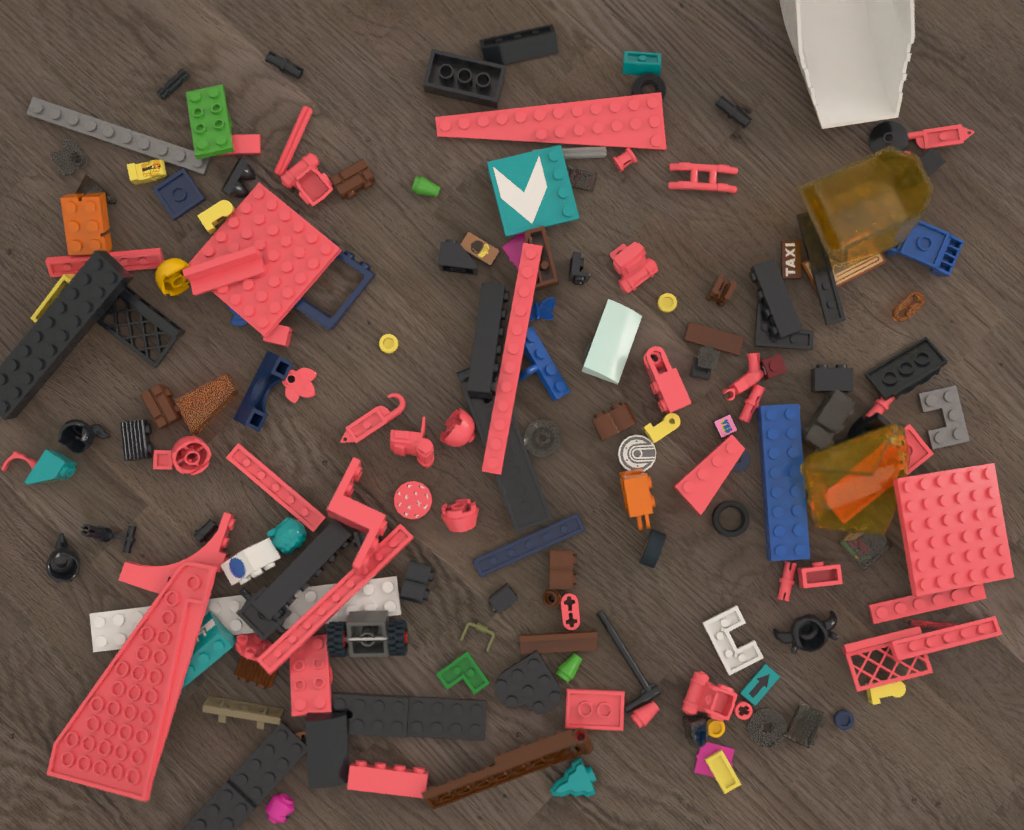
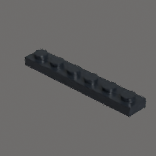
M817 210L798 214L797 220L825 325L843 322L846 318Z

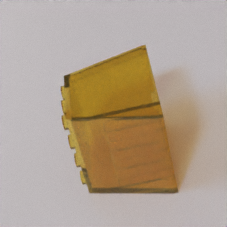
M888 146L797 187V191L828 257L847 268L902 244L924 217L935 190L918 155L897 150L892 146Z

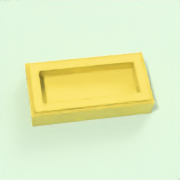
M722 749L704 758L724 794L741 785Z

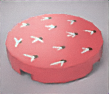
M416 481L406 482L396 490L394 506L403 517L419 519L430 510L432 495L428 487L423 483Z

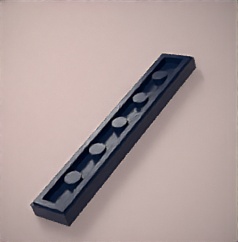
M576 513L475 558L473 563L481 578L585 531L579 514Z

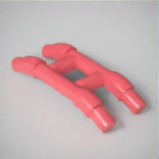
M689 162L670 163V171L691 172L690 182H669V190L691 189L734 194L737 191L736 186L717 183V172L736 175L738 173L737 167ZM698 171L709 172V183L698 182Z

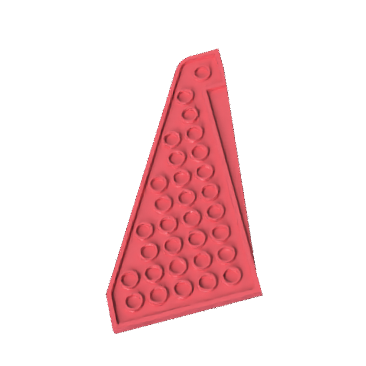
M186 562L177 568L54 742L46 775L133 799L149 801L155 773L212 592L217 567Z

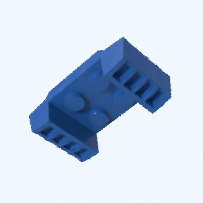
M897 212L881 251L891 256L900 254L930 267L931 273L946 277L950 276L964 241L945 230Z

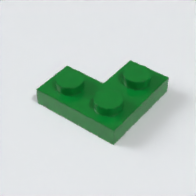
M468 651L436 673L447 690L462 679L473 694H476L490 684V681Z

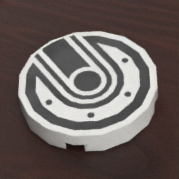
M632 435L620 444L618 459L620 464L628 471L639 468L646 471L652 467L656 459V449L647 437Z

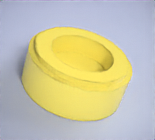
M671 293L662 294L657 302L658 308L665 313L672 312L677 306L676 297Z
M385 334L380 338L379 346L383 352L391 354L398 349L399 343L394 335Z

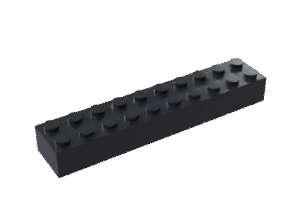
M95 250L0 365V416L4 420L17 418L134 278L107 251Z

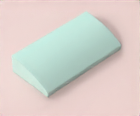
M608 299L582 372L618 385L642 316L632 309Z

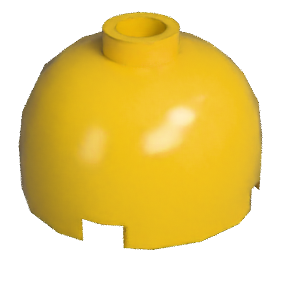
M171 258L163 261L158 266L155 272V282L164 295L176 296L190 287L187 285L190 281L184 277L182 269L191 267L186 261L179 258Z

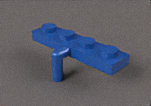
M528 328L524 353L529 359L531 366L520 372L518 381H523L529 375L536 372L554 402L570 393V390L534 328Z

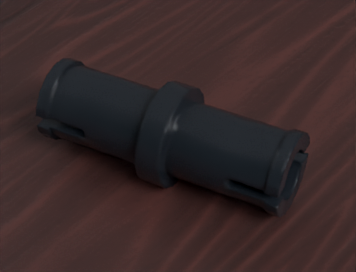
M269 51L265 58V62L279 68V71L282 73L286 72L298 80L303 75L304 69L291 63L288 58L284 59L272 51Z
M721 96L715 104L716 107L728 115L729 119H734L744 129L752 120V118L739 109L738 105H733L724 96Z

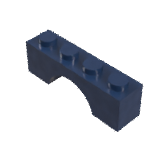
M267 350L233 419L260 432L268 416L266 412L268 394L278 382L286 380L294 363Z

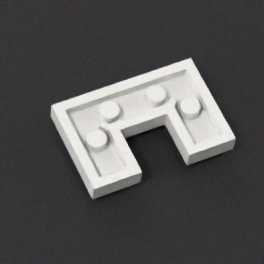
M737 605L702 622L728 675L764 658L755 640L738 648L736 647L729 631L746 623Z

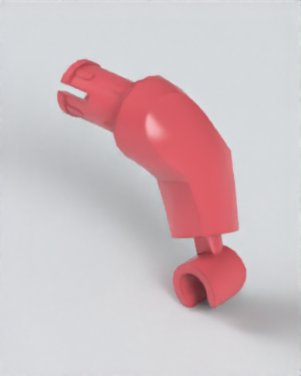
M760 353L747 354L749 371L729 385V389L722 390V394L729 392V397L725 400H733L735 395L748 390L763 378L764 371L761 370Z

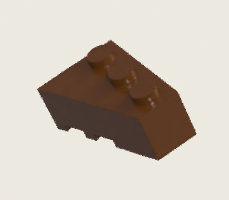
M541 226L526 230L525 243L543 246L535 291L559 285L545 227Z

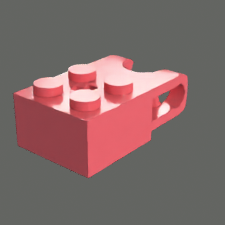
M659 346L651 347L644 354L643 363L652 382L650 384L651 391L654 395L657 394L659 398L657 404L660 411L665 412L667 415L692 404L677 369L671 368L664 350ZM651 355L657 357L656 362L651 359Z

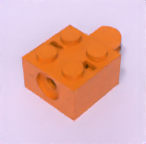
M642 468L619 472L625 510L630 518L636 517L639 531L643 530L642 515L646 529H650L648 514H652V507H655L654 496L649 491V488H652L650 476L648 477V473H645Z

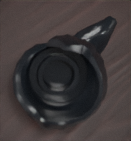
M72 419L61 427L58 442L67 446L74 453H81L92 445L95 436L106 439L110 438V434L100 424L90 426L82 420Z
M59 533L55 545L56 550L49 556L46 570L49 577L54 581L71 582L79 573L81 562L79 556L68 548V542L65 539L64 533Z

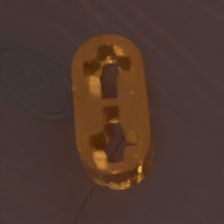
M914 291L908 294L893 309L892 317L894 320L904 322L916 313L925 303L923 293ZM917 296L919 298L918 303H915L911 306L910 303L913 301L912 297ZM906 307L908 310L904 312L905 317H899V310Z

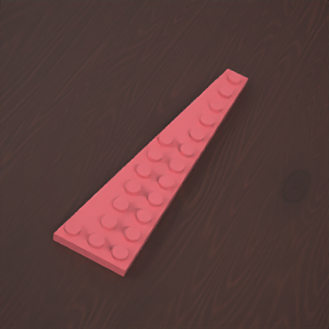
M661 92L435 117L437 137L667 150Z

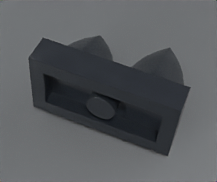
M243 158L238 159L220 190L221 192L237 198L247 197L249 194L247 188L238 180L249 181L256 179L255 172L247 160Z

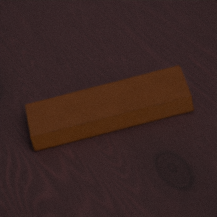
M689 322L684 341L740 356L745 337Z

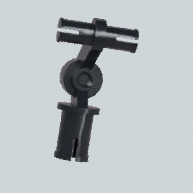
M84 524L82 529L88 531L81 530V534L101 542H108L111 538L123 540L125 544L122 552L131 554L133 542L135 543L136 541L134 536L137 527L128 526L127 536L125 537L114 535L110 528L101 525L96 527Z

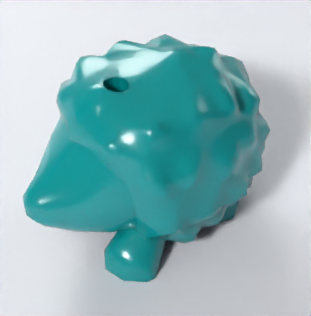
M287 517L275 528L268 531L266 535L271 537L276 550L281 551L283 554H291L305 542L307 532L299 520Z

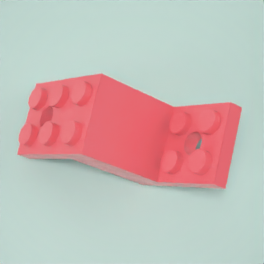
M353 457L327 508L328 517L336 519L338 522L367 535L352 564L353 571L361 574L362 570H367L370 563L369 556L371 553H375L379 545L378 537L379 535H384L388 522L386 521L385 514L351 499L354 492L353 484L355 481L359 482L363 473L361 460Z

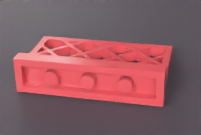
M920 626L845 644L841 647L843 655L846 657L856 692L933 673L927 654L922 655V657H915L910 666L902 661H897L892 670L881 665L886 656L894 660V657L888 654L890 649L889 642L922 634ZM877 650L884 654L879 663L869 658L872 651ZM858 655L865 659L860 668L852 663L851 656ZM916 660L923 661L927 670L920 672L913 668ZM867 661L877 666L873 675L862 670ZM898 663L908 668L905 676L894 673ZM879 668L890 673L887 680L881 681L875 677ZM860 673L871 678L868 685L860 687L858 682Z

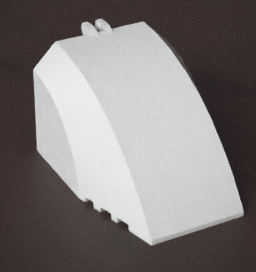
M780 0L784 24L821 128L826 129L898 118L903 96V83L907 77V64L911 58L912 43L914 44L915 39L914 0Z

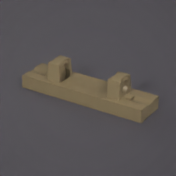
M208 696L203 704L202 712L218 714V722L226 723L228 717L257 721L256 728L264 730L266 723L280 725L285 708Z

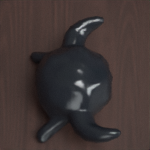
M831 610L829 618L822 621L814 614H805L794 619L790 632H779L774 628L773 635L781 643L792 644L791 653L793 654L797 653L798 648L802 651L814 652L820 650L827 643L828 638L832 640L839 639V636L831 631L837 624V616Z

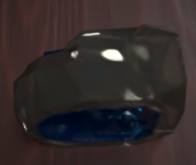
M698 713L694 716H683L682 726L690 746L697 749L703 747L708 739V726L705 717Z

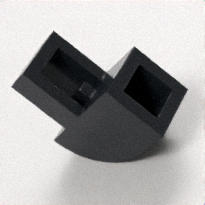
M879 413L869 418L861 416L848 432L847 446L859 456L875 448V437L891 429V423Z

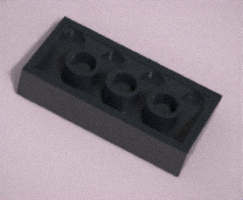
M307 713L305 731L309 789L326 788L347 783L349 777L347 713Z

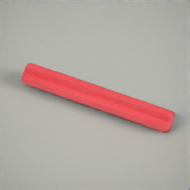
M307 106L302 107L274 170V173L278 176H282L288 169L313 111Z

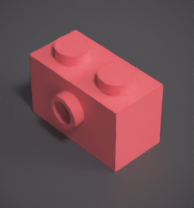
M822 561L812 562V566L797 568L798 582L801 588L843 584L840 564L824 565Z

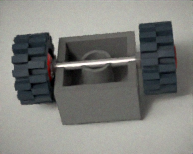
M388 610L350 611L346 622H329L326 635L328 656L346 657L348 646L350 657L389 656V654L390 656H406L408 651L407 621L389 620Z

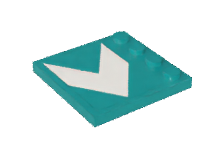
M561 145L486 163L505 237L522 234L526 230L541 226L547 228L580 219Z

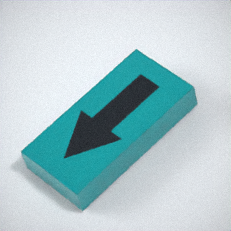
M764 663L739 693L756 706L780 676Z

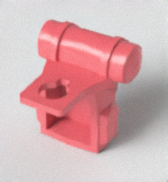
M308 153L292 168L286 170L280 178L285 187L291 189L294 186L298 189L299 197L307 205L310 204L313 207L323 200L334 188L325 173L321 174L317 167L320 165L318 157Z
M633 242L628 247L622 244L609 254L613 260L614 269L621 276L618 280L620 289L627 294L632 290L635 291L636 287L648 278H652L658 271L656 262L650 258L646 259L645 249L640 243Z
M426 417L422 419L421 433L391 430L390 449L396 455L406 456L408 454L417 456L419 464L429 468L434 462V448L432 442L425 438Z
M694 671L681 710L687 715L694 716L699 711L707 713L709 718L717 721L729 720L738 694L734 692V689L724 684H712L709 682V676L706 673Z

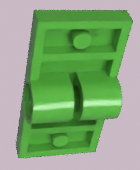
M223 84L186 92L194 152L197 160L235 152L231 132L233 127Z

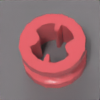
M739 701L735 704L734 713L738 718L746 720L751 717L753 710L749 703ZM746 705L748 707L746 708L747 714L742 713L739 715V707H745Z

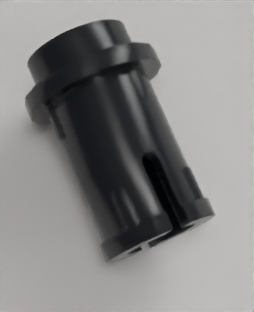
M209 519L199 530H195L194 537L200 543L206 542V538L219 526L212 519Z

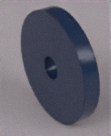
M746 451L740 456L741 461L739 463L736 462L732 468L733 471L741 472L748 468L750 457Z

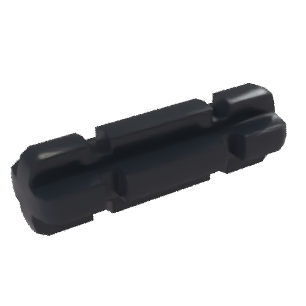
M185 69L177 72V76L174 75L164 85V88L161 87L157 91V94L163 100H166L170 93L177 90L183 84V80L186 81L190 77Z

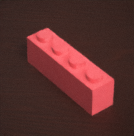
M355 760L350 765L347 789L423 798L422 792L427 791L429 771H425L423 767L407 769L405 765L400 764L390 767L386 766V763L375 762L373 765L367 764L365 760Z

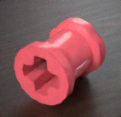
M627 148L626 152L618 157L612 158L620 172L624 171V168L631 163L635 164L637 162L630 148Z

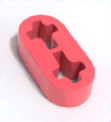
M566 593L562 596L561 600L562 622L566 629L575 630L580 625L578 599L574 594ZM569 596L572 600H575V603L571 605L572 610H568V605L564 604V601ZM569 613H572L573 619H577V622L572 627H570L569 623H566V620H569Z

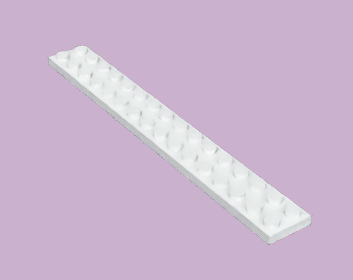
M397 576L371 579L325 624H329V622H346L350 611L388 610L389 616L401 615ZM337 583L310 586L304 592L300 590L295 595L297 599L289 607L287 606L292 614L285 620L283 627L285 629L292 627ZM242 595L209 599L204 616L211 611L232 635L255 633L236 614L246 601ZM150 606L90 613L93 652L121 649Z

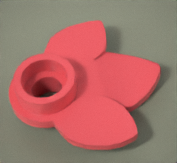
M300 368L297 371L291 369L286 380L282 381V384L285 386V396L287 399L296 403L299 396L306 398L314 397L315 389L311 381L317 376V373L309 368ZM294 376V382L289 383L288 377Z

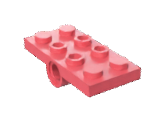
M327 634L311 636L290 656L292 717L306 716L307 713H332L331 684L333 682V673L326 645Z

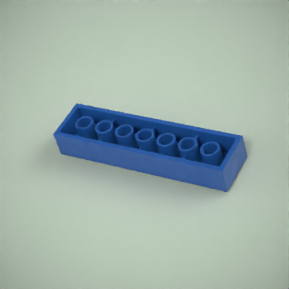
M799 404L759 406L757 409L767 560L810 559Z

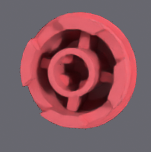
M457 499L455 504L448 506L445 503L441 507V518L449 531L461 533L476 526L479 511L476 502L471 503L470 499Z

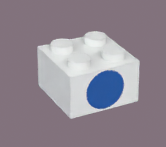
M267 538L242 550L220 566L231 585L238 582L242 585L251 580L250 576L256 578L264 573L263 569L267 571L274 567V562L281 557L271 539Z

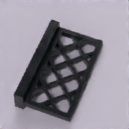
M128 286L125 287L97 321L100 326L155 368H158L178 338L182 337L185 333V330ZM119 298L125 302L126 310L117 311L116 302ZM130 311L139 312L140 321L132 322ZM126 312L128 323L119 324L117 313ZM113 314L115 325L109 326L104 322L107 315ZM152 322L155 326V333L147 334L145 323ZM141 323L143 335L134 336L132 325ZM128 325L130 336L123 337L120 334L119 327ZM160 334H167L172 338L167 345H161ZM156 335L157 346L149 347L147 336ZM143 337L145 348H137L134 338ZM158 348L159 357L154 361L150 358L149 349Z

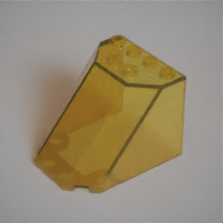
M892 423L808 455L805 462L801 465V474L804 475V487L807 490L808 504L812 510L811 518L814 520L816 528L885 536L897 509L893 479L907 477V468L910 462L905 427Z

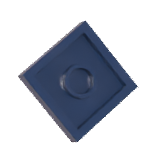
M184 168L152 188L174 221L206 200Z

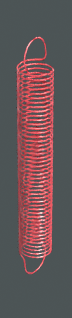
M911 620L912 627L920 626L932 629L948 628L946 627L947 625H958L959 623ZM914 622H923L922 624H913Z

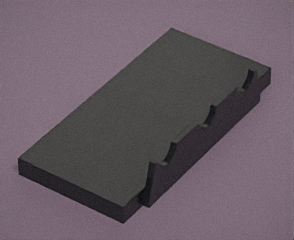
M925 337L865 373V377L885 401L893 396L897 400L900 395L909 393L917 385H922L929 381L932 376L938 375L941 367L946 365L948 361L933 343Z

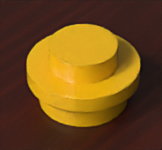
M709 719L706 722L705 729L708 735L717 738L723 735L725 724L722 721Z

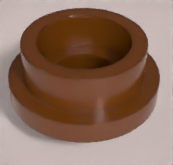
M548 589L543 595L544 604L548 608H556L560 605L562 600L560 592L556 589ZM552 595H554V597H555V601H554V602H552V600H551V596H552Z

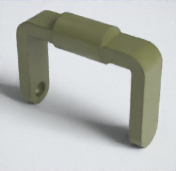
M468 622L460 641H463L468 627H474L477 631L492 635L485 651L488 653L494 640L495 632L479 622L477 624Z

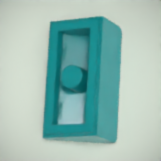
M624 51L623 74L643 75L654 73L660 76L661 53Z

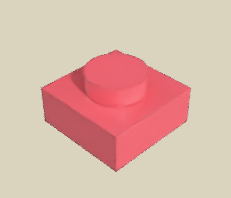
M154 450L153 469L174 470L171 450Z

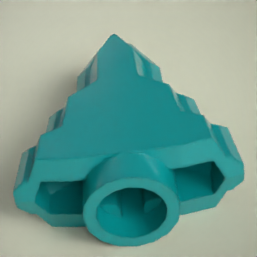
M578 758L571 762V767L565 770L564 776L556 780L550 788L552 796L564 797L568 794L576 797L580 795L589 797L596 794L593 782L597 781L591 766L585 767L581 758Z

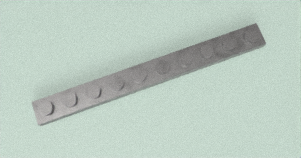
M32 97L26 113L29 117L157 160H163L165 163L204 176L212 159L207 157L197 160L195 152L35 97Z

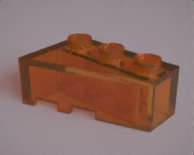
M225 373L174 401L191 434L198 435L201 429L239 391L231 375Z

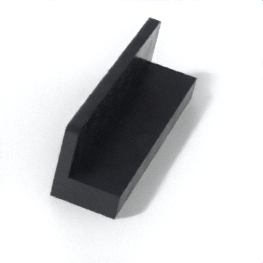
M553 24L479 40L484 61L501 65L558 53L556 32Z

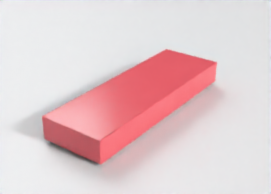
M232 135L235 152L216 156L261 154V135Z

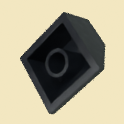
M446 239V242L441 241L438 260L440 271L478 275L476 263L461 244L451 239Z

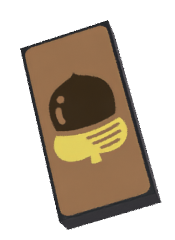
M470 231L467 232L460 243L468 254L489 267L493 265L501 250Z

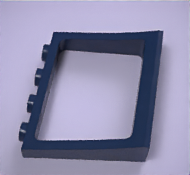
M330 240V241H332L335 245H337L338 247H340L339 244H337V243L334 242L333 240ZM347 250L345 252L341 251L337 257L362 273L364 278L333 317L304 297L294 306L327 330L335 329L376 276L370 270L371 266L364 261L357 262L354 260L355 255Z

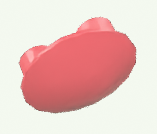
M256 633L239 634L235 642L236 651L241 656L251 660H257L272 645L268 639L263 641Z

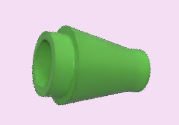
M416 176L411 191L419 195L437 197L440 186L435 185L422 176Z
M573 653L557 668L556 675L569 683L570 680H573L582 659Z

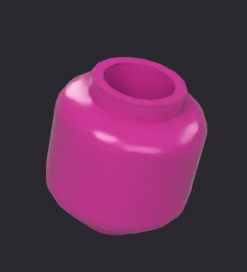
M284 793L274 795L265 808L268 815L267 819L274 824L278 822L285 823L294 811L293 799Z

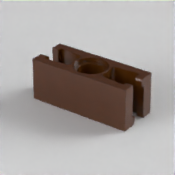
M721 274L713 282L705 299L708 301L713 299L717 301L716 304L723 307L730 300L738 283L733 280L730 282L725 281V276Z

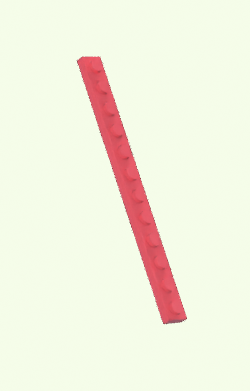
M523 243L482 466L483 472L500 475L502 473L543 246Z

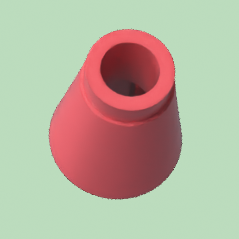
M651 701L634 710L630 717L640 729L643 726L645 727L660 709L654 701Z

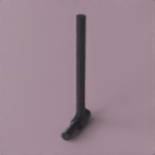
M602 610L597 616L643 688L638 698L624 706L629 713L662 693L657 685H649Z

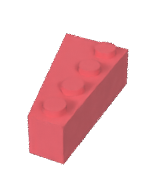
M729 435L673 486L697 515H702L745 448L733 435Z

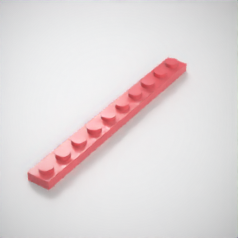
M399 524L379 543L375 553L370 554V563L367 570H362L361 574H358L352 569L257 659L259 664L272 675L397 556L414 537Z

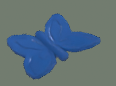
M546 298L541 302L540 306L538 302H535L534 306L532 305L529 322L535 318L536 320L540 318L553 320L554 316L551 311L556 304L555 298Z

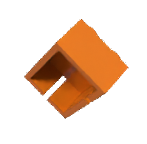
M84 193L66 194L61 197L68 255L93 254L95 250L111 251V234L106 232L110 229L105 193H87L86 195Z

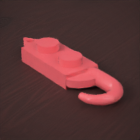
M962 124L909 132L908 140L915 139L920 149L927 150L961 145L975 131L962 127ZM904 151L902 154L911 155V152Z
M398 393L389 394L388 398L395 397L399 400L400 403L397 408L390 412L384 406L375 407L345 427L346 431L340 442H355L357 444L399 416L406 407L404 397Z

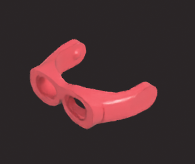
M14 451L4 462L1 470L6 471L9 464L17 458L24 459L32 469L38 461L28 458L18 451Z

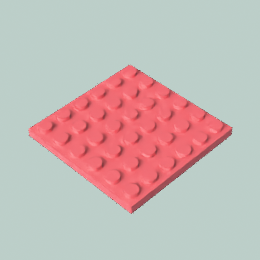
M258 183L234 210L233 215L227 218L188 264L194 266L255 246L262 254L266 272L212 290V292L267 338L342 250L261 183Z
M994 463L893 479L912 596H921L1014 577Z

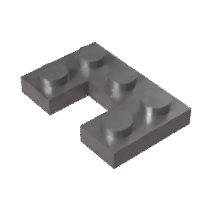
M956 385L917 394L921 413L940 409L944 427L926 431L931 450L970 441Z

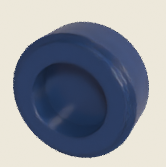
M839 710L834 714L833 721L839 729L848 730L854 724V717L847 710Z

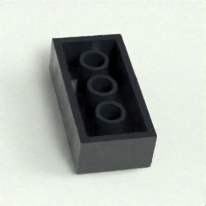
M432 49L423 83L424 92L498 109L506 76V66Z

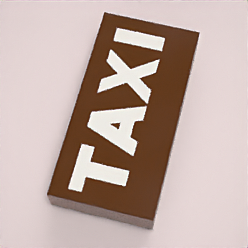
M781 241V275L783 279H801V241Z

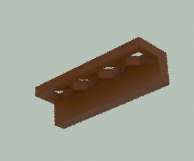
M596 630L519 634L520 654H531L535 650L539 653L598 650V633Z

